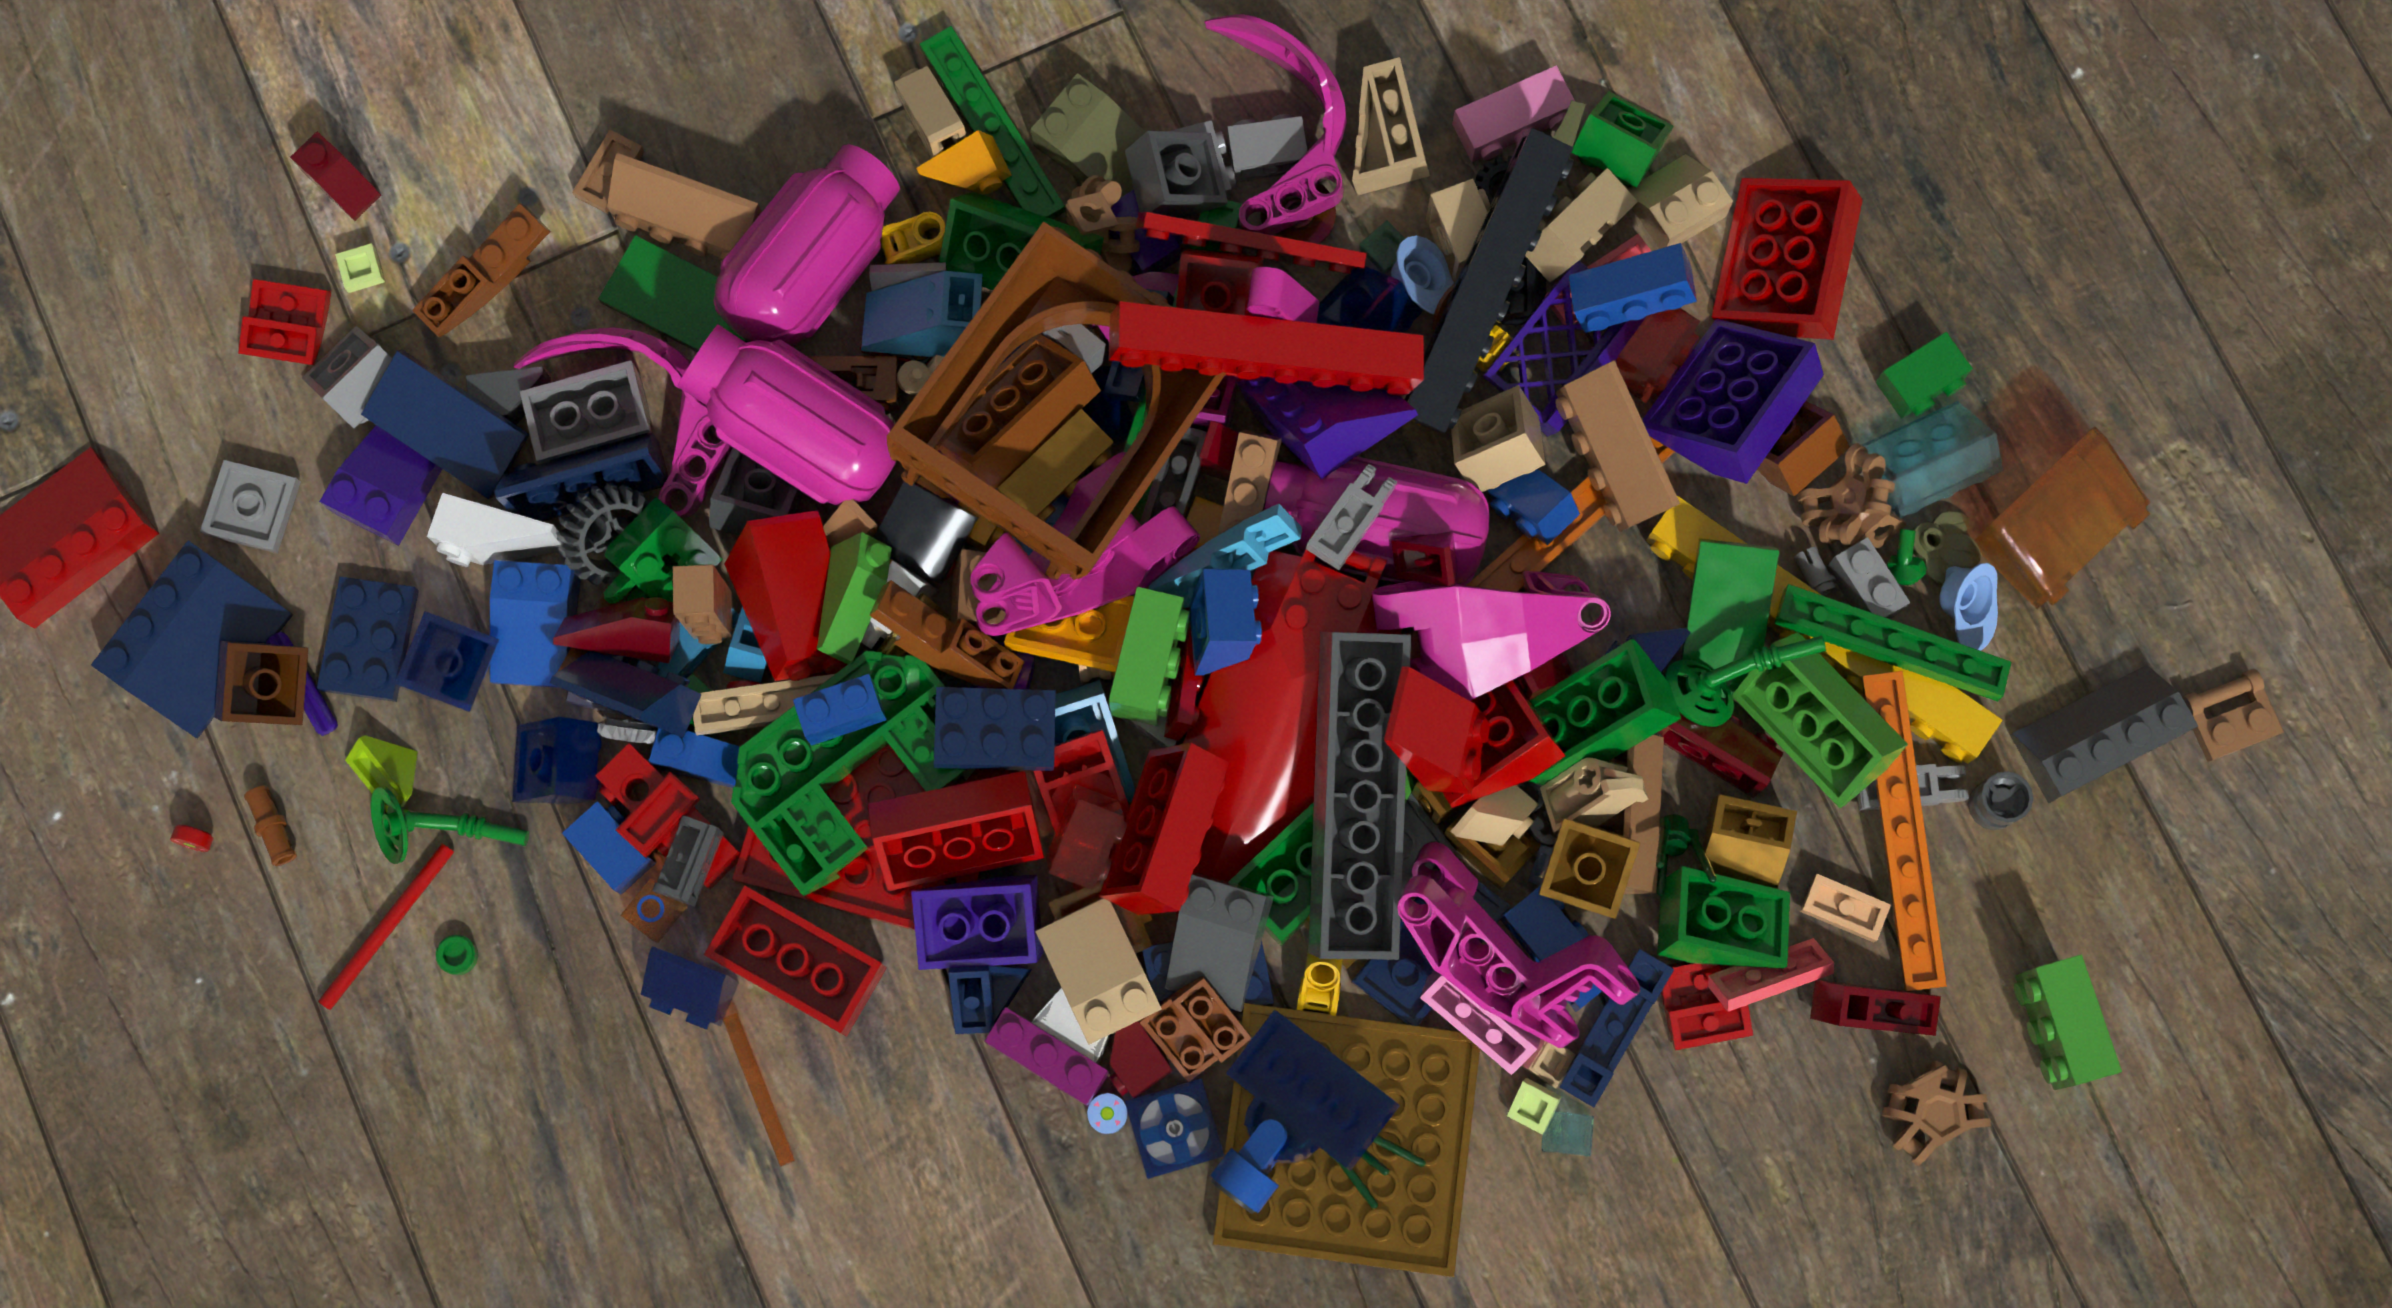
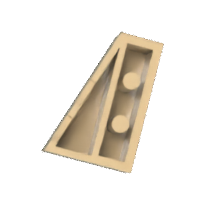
M1400 57L1363 67L1359 106L1360 118L1358 135L1356 137V159L1352 177L1357 196L1430 176Z
M1608 168L1597 177L1592 172L1589 173L1574 187L1579 193L1572 200L1566 195L1554 206L1551 212L1554 217L1548 223L1541 219L1537 228L1542 231L1541 237L1532 252L1527 250L1525 256L1549 282H1552L1585 255L1584 252L1596 244L1603 237L1602 235L1609 228L1613 227L1638 202Z

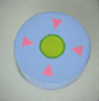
M1105 1093L1098 1095L1091 1101L1087 1116L1090 1125L1096 1131L1102 1134H1113L1123 1128L1127 1121L1128 1112L1121 1098L1114 1094Z

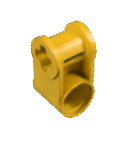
M929 211L904 221L884 226L880 242L886 257L885 264H914L940 255L946 227L942 217L935 212ZM937 228L940 230L938 236L934 239L927 240L922 238L928 229ZM894 243L897 244L898 251L895 250Z
M1307 952L1304 976L1301 977L1296 1010H1315L1336 1016L1343 959H1320Z

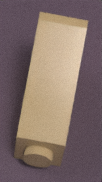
M928 66L921 69H910L903 73L899 80L894 82L898 98L931 159L967 137L961 119Z

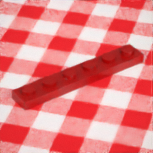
M1150 212L1138 213L1136 228L1147 230L1146 237L1168 241L1169 234L1184 237L1183 244L1205 248L1206 241L1220 243V251L1242 254L1243 248L1257 250V257H1264L1267 260L1279 261V255L1293 257L1292 264L1315 268L1316 261L1329 264L1328 271L1351 274L1352 268H1364L1367 254Z

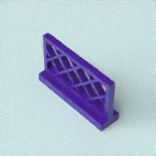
M1580 261L1567 269L1482 375L1501 393L1519 385L1528 400V388L1547 386V405L1541 412L1533 406L1539 416L1541 432L1547 437L1559 432L1568 421V419L1564 420L1557 410L1555 400L1558 397L1554 386L1562 385L1560 387L1562 388L1564 385L1616 360L1650 317L1648 315L1639 320H1630L1608 326L1602 336L1600 330L1593 331L1594 346L1590 350L1576 351L1574 330L1583 329L1580 324H1573L1569 275L1588 270ZM1562 291V293H1563V298H1562V299H1555V298L1559 295V293ZM1564 304L1566 325L1548 327L1547 308L1550 305ZM1540 320V327L1532 328ZM1567 331L1569 352L1550 353L1548 332ZM1541 333L1543 354L1524 355L1523 338L1527 334ZM1516 348L1517 356L1509 357ZM1585 356L1578 364L1577 357ZM1570 357V376L1567 379L1553 380L1551 359ZM1544 360L1546 381L1527 382L1525 361ZM1518 362L1520 383L1507 384L1496 372L1503 363Z

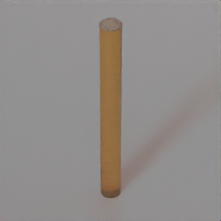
M737 1013L731 1014L723 1018L724 1025L780 1167L786 1166L794 1162L795 1159Z

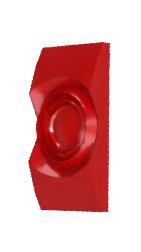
M1103 729L1056 744L1054 748V771H1033L1079 902L1100 895L1130 808Z

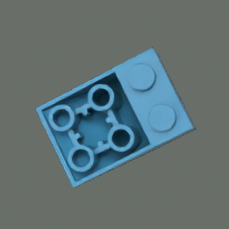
M942 271L866 293L861 351L927 357L939 355L945 357L981 308L982 274Z

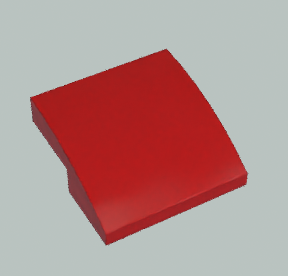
M253 279L249 315L242 317L238 354L315 365L328 317L331 291Z
M1689 962L1668 965L1674 971L1663 988L1661 996L1675 1050L1753 1036L1749 1006L1746 1005L1728 1012L1708 987V975L1733 966Z

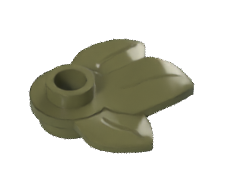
M1955 511L1942 512L1936 516L1933 522L1921 523L1913 529V531H1916L1913 554L1918 558H1923L1928 576L1942 585L1945 582L1946 570L1949 567L1970 568L1978 564L1982 559L1978 544L1970 536L1965 535L1970 519L1963 513ZM1927 535L1932 539L1933 546L1927 542Z

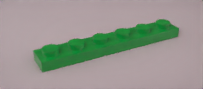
M950 26L921 42L919 45L922 53L971 131L974 133L979 130L994 137L1012 175L1003 180L1018 206L1021 209L1050 219H1054L1066 212L1064 203L953 27Z
M1790 584L1783 590L1774 623L1814 638L1823 636L1825 642L1997 702L2004 696L2012 663L2003 658Z

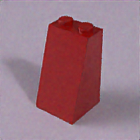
M818 510L747 521L724 563L774 681L786 679L799 681L809 675L823 672L828 675L835 674L847 666L846 663L817 650L831 555Z

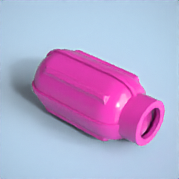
M847 144L840 148L825 168L811 169L804 173H794L790 176L722 260L721 272L715 284L714 306L718 315L723 318L735 333L748 342L756 340L770 342L782 340L792 347L801 340L812 337L880 251V238L885 217L884 211L900 191L899 183L893 173L871 153L860 147Z
M717 324L678 384L679 388L706 404L708 417L714 425L716 436L821 504L829 502L840 506L845 500L853 499L857 504L869 500L883 485L896 461L891 459L887 447V434L893 428L894 423L885 414L884 407L782 340H775L773 342L756 340L746 343Z
M1357 456L1323 479H1320L1307 466L1280 460L1275 462L1264 510L1280 504L1302 527L1301 539L1292 542L1300 555L1303 556L1314 529H1318L1349 484H1354L1361 472L1370 464L1377 468L1371 483L1364 489L1366 493L1375 497L1383 482L1389 477L1397 481L1395 489L1384 503L1382 511L1354 549L1372 558L1378 555L1388 560L1380 579L1394 583L1411 581L1396 578L1392 539L1453 532L1458 568L1455 583L1465 586L1472 580L1475 572H1477L1484 555L1489 533V507L1484 494L1473 484L1454 477ZM1316 557L1314 561L1325 567L1338 570L1319 557ZM1345 563L1340 571L1367 577L1369 574Z

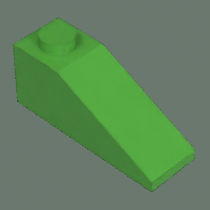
M863 532L832 546L817 650L846 664L853 662L872 618L869 616L883 585L887 583L892 547Z

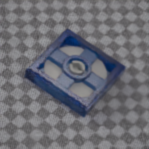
M1202 1078L1125 1101L1147 1179L1224 1157Z

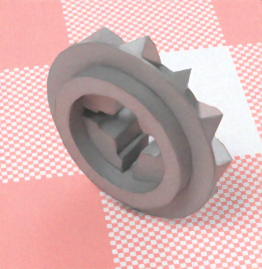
M607 718V722H598L597 733L605 738L654 744L658 731L654 729V726L644 722L620 718Z

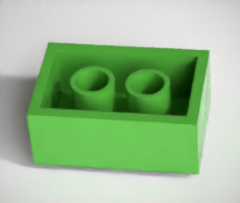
M1137 587L1109 697L1112 716L1158 726L1160 716L1167 717L1172 694H1170L1171 687L1167 686L1169 678L1176 680L1181 662V649L1177 648L1178 641H1186L1190 626V611L1184 608V597Z
M2082 954L2015 975L2017 983L2014 984V992L2019 1004L2026 1007L2030 1019L2027 1022L2028 1034L2033 1044L2039 1046L2043 1060L2040 1061L2041 1072L2045 1081L2048 1084H2052L2053 1090L2080 1085L2122 1072Z

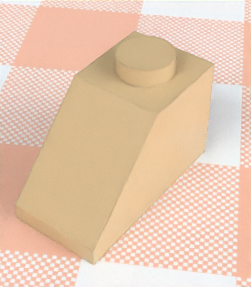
M1517 785L1479 798L1450 832L1456 837L1502 846L1512 834L1519 839L1534 822L1529 815L1539 804Z

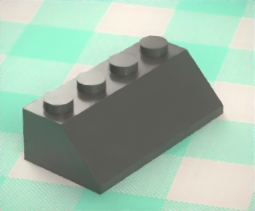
M2145 665L2010 734L2049 804L2198 727V724L2179 691L2148 665Z

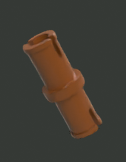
M263 785L247 791L244 794V798L247 800L256 822L254 826L257 836L262 837L272 865L281 866L293 861L297 854L285 830L287 822L283 815H279L269 787Z

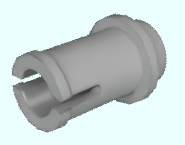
M1810 547L1807 549V555L1812 564H1809L1803 551L1794 556V560L1800 567L1809 587L1822 596H1826L1836 589L1834 582L1837 579L1834 575L1830 576L1818 553L1817 547Z

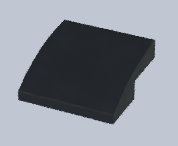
M904 481L873 538L892 547L891 560L936 583L942 584L979 517L950 499L941 498L916 482L911 486Z

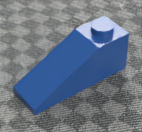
M658 728L649 762L658 770L733 788V786L735 787L738 770L739 746L704 735L696 736V733L686 731L682 738Z

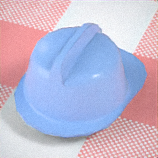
M1417 235L1407 237L1399 244L1397 249V260L1391 270V281L1400 296L1411 304L1434 314L1441 297L1454 284L1447 262L1441 250L1429 239Z
M1987 562L1980 563L1973 568L1949 567L1946 570L1945 582L1939 596L1940 606L1947 615L1955 620L1958 642L1981 651L1993 638L1997 626V572L1994 566Z

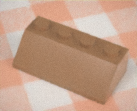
M617 153L615 156L607 207L615 219V223L626 230L636 231L639 228L650 232L649 235L657 241L666 244L675 241L684 244V248L693 254L705 256L708 253L719 257V261L722 262L762 212L759 204L620 153Z
M1615 360L1564 385L1556 391L1558 397L1555 400L1557 410L1564 420L1568 419L1574 431V434L1571 436L1576 451L1580 455H1585L1590 466L1588 477L1595 490H1601L1606 501L1604 511L1611 525H1617L1619 532L1680 504Z
M1652 735L1608 761L1628 767L1627 773L1642 776L1649 798L1643 803L1636 801L1598 826L1641 843L1624 894L1656 893V856L1659 841L1664 737Z

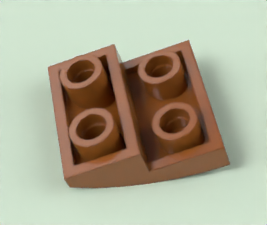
M1204 976L1161 1001L1159 1004L1162 1010L1139 1020V1023L1187 1082H1190L1217 1060L1222 1063L1253 1039Z

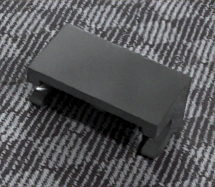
M682 815L679 828L652 891L695 907L724 833L716 826Z

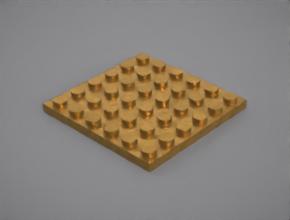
M1244 1003L1242 1025L1253 1039L1238 1050L1225 1155L1230 1148L1239 1152L1258 1126L1269 1119L1277 1120L1284 1125L1290 1145L1268 1174L1279 1187L1259 1213L1254 1212L1251 1214L1220 1190L1213 1245L1454 1277L1480 1048L1461 1032ZM1343 1117L1350 1123L1357 1120L1368 1130L1426 1161V1165L1420 1167L1361 1136L1366 1140L1363 1147L1389 1169V1174L1383 1175L1358 1154L1351 1160L1346 1155L1344 1156L1377 1201L1378 1207L1375 1209L1371 1208L1365 1198L1362 1197L1340 1165L1328 1155L1331 1148L1323 1142Z

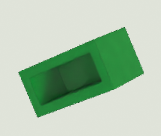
M1945 332L1884 370L1876 380V384L1901 419L1912 412L1917 417L1935 405L1933 399L1945 393L1949 397L1966 386L1967 383L1964 379L1973 368L1949 334Z

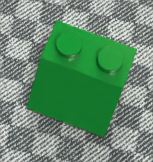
M1608 91L1589 114L1571 153L1577 155L1579 160L1587 166L1599 167L1603 170L1608 168L1623 185H1632L1637 188L1649 171L1674 126Z

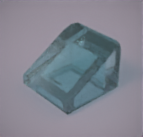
M1555 1112L1547 1130L1542 1136V1151L1591 1156L1594 1116Z

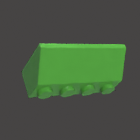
M1797 632L1772 644L1780 647L1806 639ZM1819 653L1782 662L1781 667L1778 668L1775 664L1773 669L1770 670L1764 667L1763 672H1759L1757 669L1753 670L1732 694V697L1839 808L1844 807L1884 773L1908 745Z

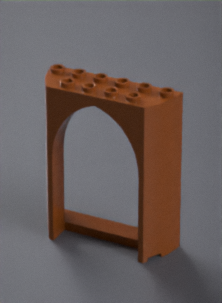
M1043 222L887 434V447L891 459L900 461L905 469L901 477L906 483L913 486L921 475L1051 561L1045 572L1046 576L1053 580H1058L1062 574H1070V577L1076 580L1086 576L1092 570L1226 373L1222 372L1219 375L1209 376L1200 374L1199 370L1184 368L1180 371H1165L1158 365L1145 364L1141 366L1145 380L1146 406L1140 432L1068 537L938 452L997 368L1009 354L1027 340L1045 331L1066 325L1095 324L1110 327V314L1119 301L1172 307L1162 295L1156 292H1149L1137 284L1136 280L1129 273L1116 270L1105 263L1103 258L1094 250L1084 249L1072 241L1064 230L1058 227H1051Z

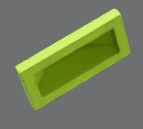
M367 735L359 737L345 761L369 791L373 793L378 787H387L395 795L402 808L412 795L418 751ZM385 803L384 809L387 812L388 806Z

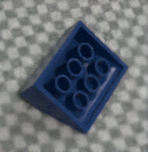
M652 432L627 438L624 441L588 449V451L556 458L539 465L535 463L519 465L513 469L514 472L502 476L494 492L496 499L509 512L543 522L571 514L566 504H574L576 506L580 502L578 493H584L587 497L590 496L591 486L597 485L603 491L606 482L613 483L617 488L620 484H625L632 491L638 490L644 493L662 488L668 478V472L660 442Z
M188 540L92 662L91 666L198 739L215 717L220 640L266 643L269 637L283 629L293 614Z

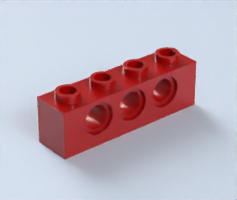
M630 743L595 775L603 784L599 792L614 806L621 802L630 811L626 818L643 801L632 800L631 793L633 788L638 784L646 783L649 787V794L664 778ZM695 807L686 815L687 817L712 825ZM679 824L656 847L666 858ZM724 836L721 839L703 884L710 890L737 864L740 852Z

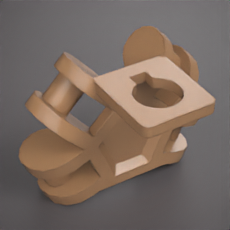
M1093 175L1087 178L1082 186L1074 188L1071 192L1070 200L1065 205L1067 208L1066 222L1068 225L1078 228L1082 235L1093 233L1104 237L1100 256L1105 263L1116 270L1127 272L1132 267V258L1129 253L1140 250V243L1135 239V230L1138 229L1136 228L1137 218L1115 217L1111 207L1120 199L1121 186L1116 181L1105 180L1103 177ZM1109 230L1120 231V239H1110Z
M1855 443L1848 449L1845 455V475L1830 488H1811L1802 490L1797 494L1798 503L1802 504L1804 508L1801 520L1805 526H1820L1819 538L1822 543L1834 544L1840 540L1843 545H1855L1858 541L1868 537L1875 548H1881L1907 524L1902 518L1890 513L1891 506L1887 504L1888 493L1894 492L1895 483L1881 479L1886 467L1885 459L1877 453L1868 454V450L1863 445ZM1830 500L1832 509L1820 510L1819 504ZM1891 525L1885 533L1875 536V530L1879 526Z
M1936 1060L1932 1062L1928 1072L1902 1086L1890 1084L1888 1093L1892 1095L1889 1106L1883 1108L1882 1116L1895 1121L1910 1123L1898 1134L1892 1146L1898 1151L1903 1148L1912 1156L1911 1161L1919 1166L1932 1154L1936 1147L1969 1129L1991 1127L1990 1118H1985L1983 1104L1988 1102L1987 1094L1963 1096L1967 1080V1070L1959 1067L1955 1071L1950 1070L1942 1062ZM1940 1084L1950 1086V1091L1941 1089ZM1907 1099L1918 1100L1914 1114L1904 1111ZM1965 1105L1968 1107L1969 1120L1966 1119ZM1919 1129L1930 1137L1924 1144H1921L1913 1137Z

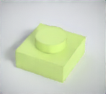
M372 243L335 254L343 285L348 293L385 282L377 251Z
M1525 1078L1507 1116L1543 1135L1562 1096Z

